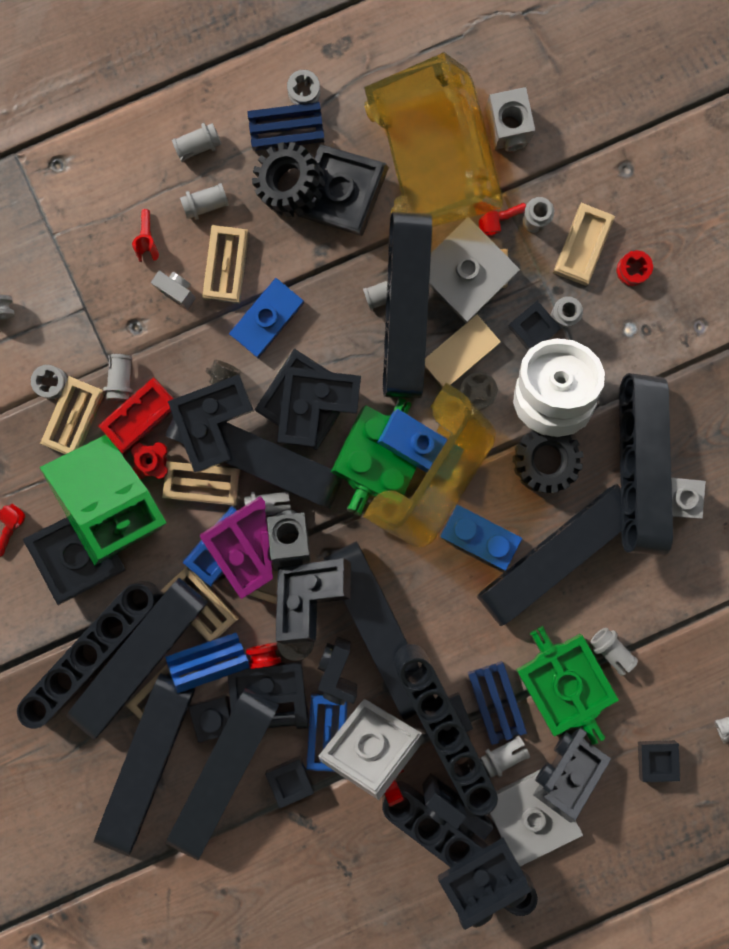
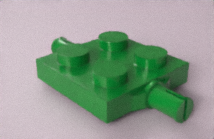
M398 398L393 411L399 409L408 414L412 404L409 401L405 403V399ZM367 405L361 408L331 470V473L346 480L356 490L347 510L358 516L362 515L369 497L380 498L393 506L400 505L417 468L377 443L391 416L383 415Z
M544 626L536 628L543 642L536 630L531 631L530 635L540 652L533 660L517 668L516 671L551 734L555 737L569 728L582 726L587 732L586 735L592 745L599 743L592 729L597 738L603 741L605 735H603L595 718L603 709L616 703L619 699L583 635L579 633L563 643L553 645Z

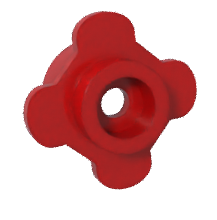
M157 442L153 446H145L142 443H137L132 447L131 454L134 456L135 466L132 469L140 480L146 476H155L158 479H162L167 475L166 461L168 459L166 454L168 450L165 444ZM149 457L153 460L151 464L147 463Z

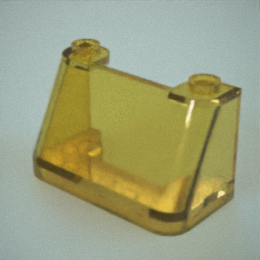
M443 52L364 87L367 101H365L367 116L371 122H376L379 126L386 129L402 196L395 198L391 213H430L433 227L466 219L467 217L486 214L489 211H496L503 207L502 192L476 88L468 69Z
M445 383L430 406L433 411V417L439 424L436 432L448 440L414 495L409 499L395 491H384L371 501L363 514V517L415 547H425L433 542L496 439V431L493 424L466 395L448 383Z

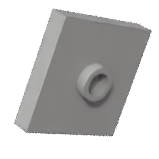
M467 217L431 252L429 286L467 323L520 269Z
M363 699L318 757L323 764L377 800H380L425 739L421 732Z
M540 770L497 790L498 803L495 809L490 812L501 837H504L520 866L583 836L576 820L572 823L568 822L533 796L539 786L535 779Z

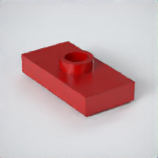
M153 377L99 424L98 427L122 454H126L172 413L168 401L174 398Z

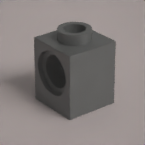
M286 510L277 513L276 516L267 517L270 556L274 570L278 571V567L311 563L305 513ZM288 533L298 535V539L292 544L280 542L281 538Z

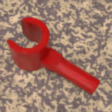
M521 203L500 212H487L479 219V228L487 236L500 233V221H505L523 213L526 204Z
M148 209L141 210L140 235L132 242V247L139 262H142V254L146 251H150L153 261H156L159 257L158 249L150 232V210Z
M13 503L10 506H4L0 510V521L6 525L0 537V557H3L13 532L22 525L26 518L24 512Z

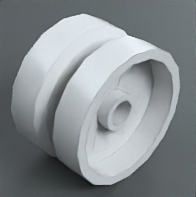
M557 338L542 341L529 349L522 360L519 378L514 390L513 404L518 417L529 428L542 435L561 437L574 434L585 427L594 413L597 400L604 387L605 371L600 359L588 347L566 339Z

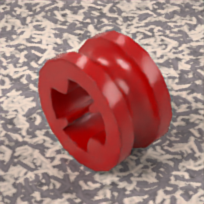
M630 251L618 262L616 268L617 277L627 286H638L652 274L653 262L650 256L643 251ZM627 261L631 264L636 261L640 262L642 268L639 271L643 272L642 276L638 273L633 276L629 275L627 270L630 266L626 265Z
M268 643L247 648L246 655L251 656L249 668H262L280 663L281 657L276 655V650L279 648L278 643Z

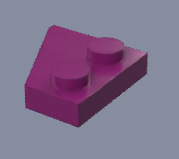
M261 496L200 534L201 540L240 599H243L273 579L265 513L266 506Z

